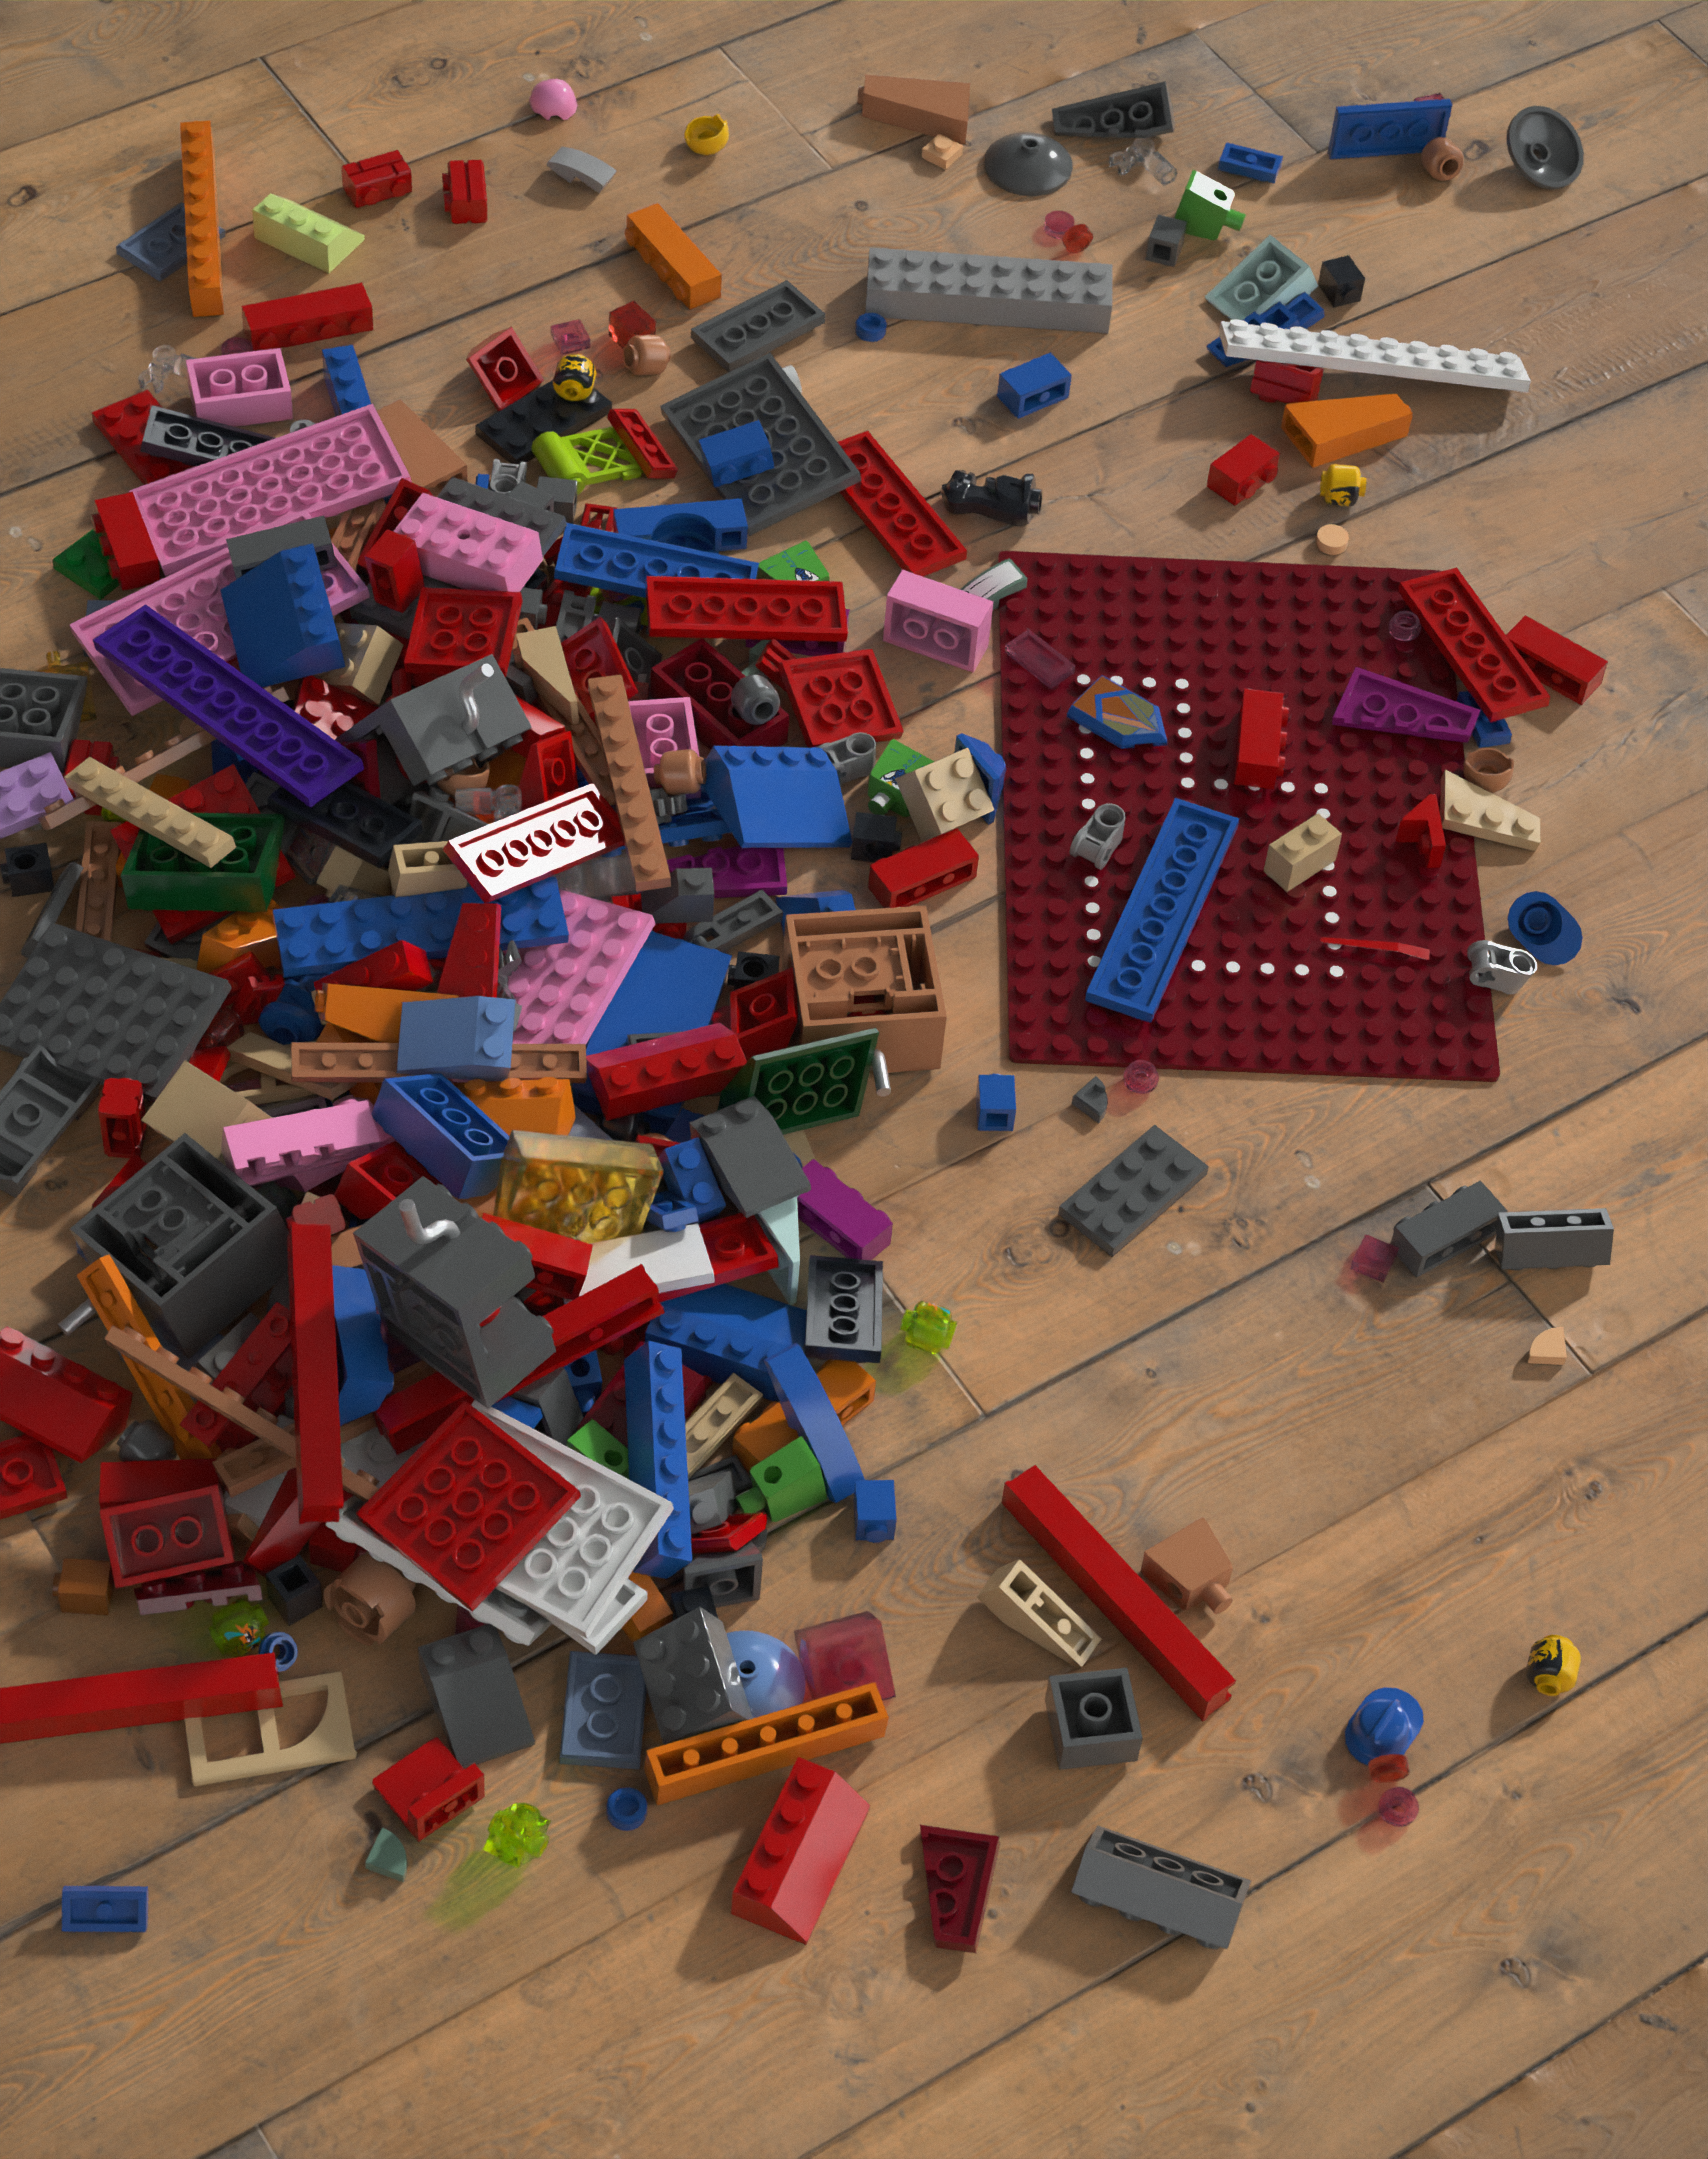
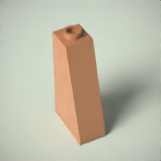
M865 74V85L858 87L857 104H863L862 117L933 137L941 134L959 144H966L970 83Z
M401 399L377 410L411 477L412 483L430 490L433 496L437 497L452 477L468 482L467 464Z

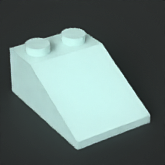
M1269 235L1205 296V299L1230 320H1243L1254 311L1260 316L1279 301L1285 306L1304 292L1309 295L1318 287V284L1310 266L1273 236Z
M798 1196L754 1214L778 1255L779 1267L767 1271L789 1305L797 1302L800 1266Z

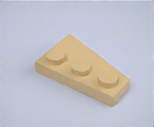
M1447 770L1444 771L1441 777L1440 817L1443 829L1532 851L1537 850L1540 845L1539 817Z

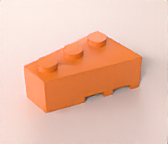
M271 899L267 912L249 913L237 911L202 935L196 970L209 973L250 950L264 968L275 965L277 969H281L282 965L273 921V910L283 909L284 907L276 904Z

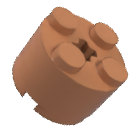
M367 1551L364 1555L359 1556L325 1588L324 1600L329 1611L335 1607L341 1616L336 1622L349 1636L364 1645L371 1646L375 1641L378 1642V1645H381L415 1612L416 1603L412 1591L416 1586L413 1581L403 1575L402 1571L397 1572L385 1561L379 1562L375 1560Z

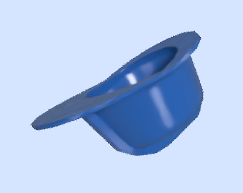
M1533 891L1524 893L1511 905L1507 917L1509 929L1514 937L1535 958L1550 965L1565 964L1575 958L1581 949L1583 940L1581 927L1575 918L1555 898L1545 892Z
M1387 1687L1374 1690L1364 1699L1346 1727L1345 1743L1350 1754L1360 1763L1370 1767H1386L1396 1763L1419 1734L1424 1722L1423 1711L1418 1701L1405 1691Z

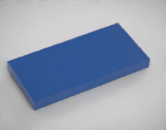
M1439 99L1337 106L1328 148L1329 158L1344 159L1422 153L1426 144L1432 139L1446 137L1452 110L1451 100Z

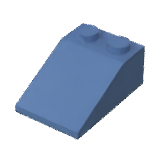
M473 996L402 1002L396 1073L409 1075L441 1073L446 1078L461 1080L503 1081L508 1079L511 1069L516 1000Z

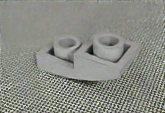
M561 147L546 164V166L569 183L577 177L597 193L604 189L617 172L598 158L568 147Z

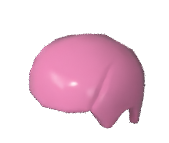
M548 79L536 84L529 99L532 110L546 120H550L553 115H558L562 120H567L576 112L577 101L572 89L567 82L560 79Z

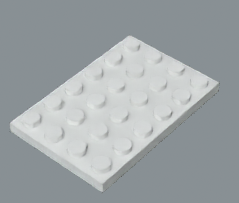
M474 1400L471 1404L474 1408L579 1489L581 1494L577 1502L498 1584L496 1589L588 1638L673 1511L672 1502L493 1407L487 1409Z

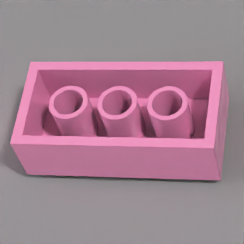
M426 493L421 494L393 531L398 534L407 535L415 540L422 575L468 590L520 592L543 560L539 533L537 531Z

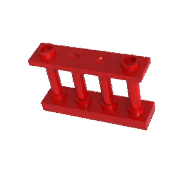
M278 1301L211 1384V1386L223 1392L225 1387L235 1391L246 1399L243 1405L256 1413L260 1407L276 1418L286 1409L284 1393L293 1385L290 1310ZM200 1401L196 1402L179 1424L209 1448L216 1441L222 1453L228 1448L240 1449L260 1439Z

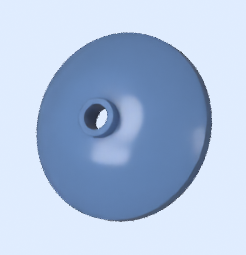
M757 1631L726 1633L753 1718L803 1704L806 1687L804 1670L798 1657L785 1643L771 1635ZM744 1668L752 1669L754 1672L751 1674H744L741 1672V1670Z

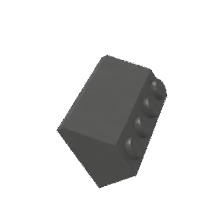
M1098 1825L1085 1848L1071 1893L1079 1895L1080 1900L1088 1905L1101 1907L1104 1904L1118 1909V1913L1127 1919L1134 1921L1145 1919L1156 1923L1157 1927L1165 1933L1172 1935L1184 1933L1195 1937L1197 1943L1204 1947L1228 1949L1251 1880Z

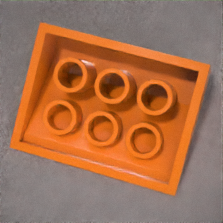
M544 1077L539 1080L508 1078L503 1081L473 1079L468 1082H451L529 1153L527 1161L511 1175L553 1174L576 1118L569 1079Z

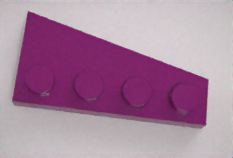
M1355 667L1333 716L1332 725L1468 743L1478 721L1480 710Z
M720 846L708 849L707 854L692 857L688 854L667 860L669 873L676 869L712 868L714 898L749 897L760 890H763L768 896L787 895V877L783 848H741V846L722 850Z

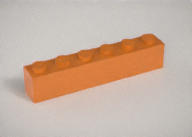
M873 1682L646 1750L644 1771L656 1805L659 1806L794 1765L797 1757L810 1760L883 1738L889 1717L876 1683Z

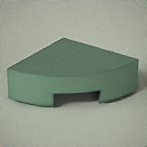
M381 1829L365 1862L366 1869L404 1883L407 1874L406 1852L401 1841L389 1830Z

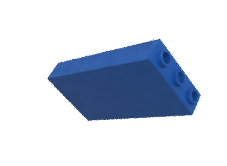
M651 931L593 1031L586 1048V1056L627 1046L626 1038L629 1034L683 1032L711 1025L713 1014L716 1011L728 976L732 955ZM587 1073L586 1083H574L572 1086L573 1103L582 1112L598 1116L603 1114V1111ZM685 1101L641 1112L644 1122H649L650 1132L665 1135L681 1112Z

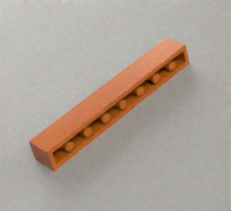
M211 121L180 122L188 285L193 317L224 315L215 149Z

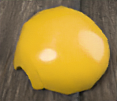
M719 114L713 117L702 116L694 118L687 124L684 132L688 147L693 152L704 156L718 153L726 146L729 140L727 120L724 121Z

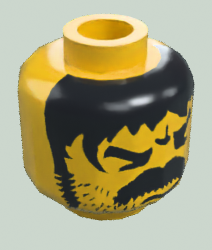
M569 354L562 357L557 363L553 378L554 390L566 400L581 401L586 399L592 393L596 377L594 364L580 354Z
M1331 464L1327 471H1322L1320 496H1324L1327 504L1354 506L1357 503L1358 496H1365L1366 478L1361 477L1360 469L1357 466Z
M1560 1635L1545 1636L1543 1639L1536 1641L1531 1647L1526 1677L1544 1695L1557 1696L1560 1693L1568 1692L1576 1685L1581 1654L1568 1638Z

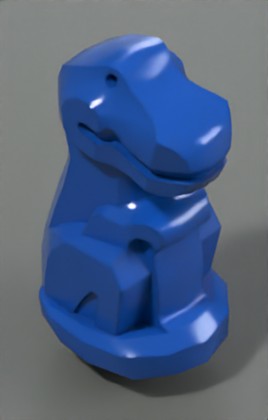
M335 971L284 977L286 981H284L285 986L282 989V993L276 1002H271L264 1006L258 1019L259 1025L267 1037L282 1045L291 1044V1042L316 1040L322 1033L325 1025L321 1024L319 1015L315 1012V1004L311 992L315 990V981Z

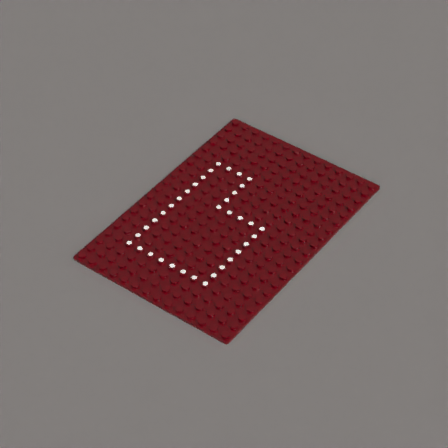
M1001 551L998 555V563L1010 558L1028 578L1026 588L999 599L1002 757L1006 764L1003 784L1009 1060L1013 1063L1476 1082L1498 1081L1500 1065L1491 988L1477 986L1470 981L1469 973L1472 969V961L1469 960L1467 955V949L1472 943L1485 940L1474 836L1443 829L1446 848L1440 868H1427L1425 855L1419 853L1418 842H1396L1401 819L1429 794H1436L1440 812L1441 777L1445 770L1465 779L1463 773L1465 761L1463 742L1332 725L1333 716L1355 667L1457 702L1458 694L1455 671L1398 592L1400 582L1441 571ZM1103 675L1159 707L1168 743L1167 746H1153V743L1135 744L1134 748L1121 749L1066 717L1071 705ZM1244 688L1284 693L1283 707L1289 708L1287 726L1281 727V731L1287 732L1285 751H1280L1279 756L1285 757L1283 777H1276L1274 789L1234 784L1239 715ZM1175 798L1239 818V823L1154 1018L1149 1023L1087 1002L1085 997L1086 991ZM1103 804H1115L1125 812L1123 838L1104 868L1101 870L1096 868L1095 863L1079 855L1077 857L1071 856L1069 851L1076 834L1086 825L1096 809ZM1319 813L1342 833L1336 861L1286 892L1264 872L1269 844ZM1327 937L1398 942L1429 949V960L1396 951L1322 943L1320 939Z

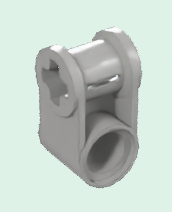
M494 459L490 490L505 495L509 490L512 491L520 481L526 483L527 463H501L500 459Z
M854 733L846 738L817 747L822 748L828 753V758L837 770L840 785L870 775L876 763V742L867 733Z
M1115 804L1099 806L1086 825L1076 834L1070 847V855L1073 857L1079 855L1095 863L1096 868L1103 869L1114 850L1122 841L1125 823V812L1123 809Z
M1487 940L1474 942L1467 949L1468 958L1472 961V969L1469 973L1470 981L1477 986L1488 987L1513 995L1518 993L1537 970L1535 959L1524 950L1509 948Z

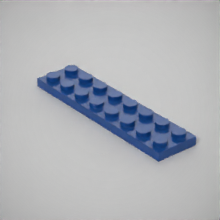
M1178 798L1174 799L1086 991L1085 1001L1149 1023L1152 1022L1238 828L1239 818Z
M556 876L548 877L489 902L501 905L499 946L502 950H507L511 940H514L517 949L568 943L569 932ZM470 886L461 889L396 898L393 895L274 909L273 921L283 976L289 977L338 971L400 940L425 950L428 960L446 958L462 903L484 902Z

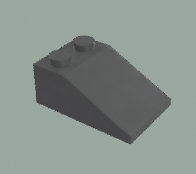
M755 1096L689 1122L691 1139L699 1138L717 1184L746 1218L811 1190L809 1180L773 1116Z
M487 1624L418 1647L419 1671L451 1752L464 1769L473 1763L477 1765L535 1745L534 1736L508 1655L495 1626Z

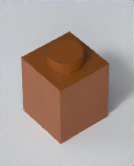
M64 1558L61 1573H55L52 1587L53 1597L59 1598L61 1613L109 1616L115 1584L110 1561Z

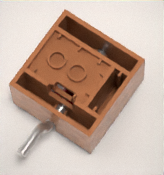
M926 906L786 915L782 971L793 968L798 1001L796 1046L876 1028L879 1031V1036L870 1070H873L877 1095L883 1097L891 1093L888 1073L941 1068L947 1015ZM884 994V1002L877 1003L876 995ZM892 1009L891 1014H887L885 1011H883Z

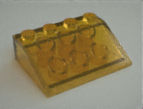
M512 1130L501 1160L493 1215L586 1243L641 1234L664 1170L652 1144Z

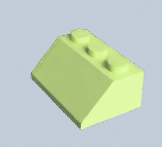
M271 193L252 210L255 239L327 273H330L365 240L363 234L291 200Z

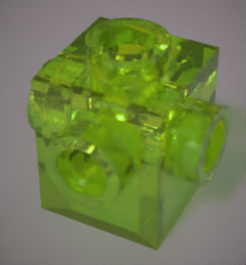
M516 1802L506 1809L498 1810L495 1813L488 1827L489 1836L483 1850L498 1857L499 1860L506 1864L520 1868L535 1857L540 1858L546 1850L550 1840V1836L546 1835L551 1820L541 1816L540 1810L535 1806Z

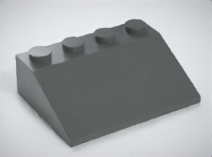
M0 668V767L11 768L51 752L60 772H65L71 743L74 739H77L88 683L87 676Z

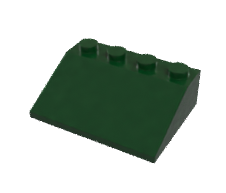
M191 813L229 834L234 839L236 848L212 868L140 828L121 873L128 909H142L145 911L178 910L182 912L189 910L267 912L275 890L285 821L284 814Z
M876 1028L752 1056L721 1091L717 1111L755 1096L773 1116L783 1135L858 1117L879 1031Z

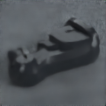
M955 470L950 481L942 485V501L946 510L952 514H980L1021 527L1031 522L1033 514L1039 515L1041 512L1042 489H1036V479L1033 474H1025L1021 479L1007 475H1001L996 479L987 477L984 486H977L974 473L969 472L968 474L965 470Z

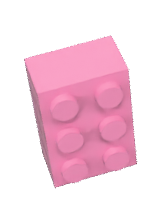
M281 348L186 360L188 388L195 417L233 427L293 419L291 389Z
M902 570L887 595L883 641L973 673L988 648L994 601Z
M690 697L628 701L649 788L662 787V785H657L655 782L654 766L655 764H660L663 753L692 749L699 757ZM701 787L694 794H686V799L701 798Z

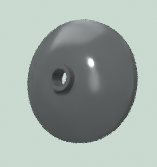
M1530 106L1521 110L1512 118L1507 129V148L1514 166L1523 177L1538 187L1550 190L1562 189L1576 180L1583 167L1584 151L1577 131L1563 115L1548 107Z
M1018 132L1006 135L990 145L985 154L984 168L990 180L1003 190L1023 196H1041L1053 193L1066 185L1072 174L1073 162L1068 151L1056 140L1038 133Z

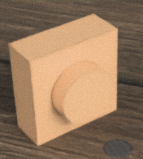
M938 134L922 148V158L946 170L962 156L963 145Z

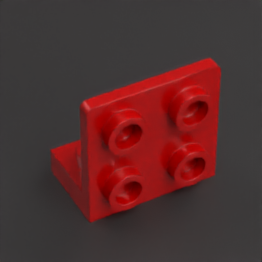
M437 1737L431 1739L372 1780L375 1790L418 1842L485 1797L483 1772L475 1763L464 1769Z

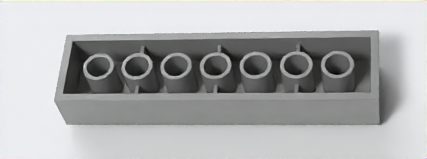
M869 248L865 313H876L883 318L1109 333L1112 312V264Z

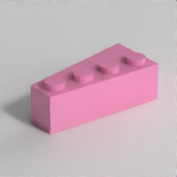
M351 1099L333 1107L313 1109L302 1113L223 1127L221 1151L226 1167L252 1187L362 1157L379 1149L380 1139L368 1101L357 1102V1100Z

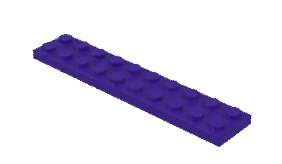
M146 604L93 639L95 649L309 807L315 805L364 769L361 758Z

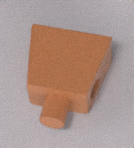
M1204 1517L1144 1552L1140 1571L1182 1609L1189 1610L1204 1601L1214 1614H1219L1226 1610L1233 1602L1232 1597L1224 1589L1230 1581L1233 1569L1232 1564Z

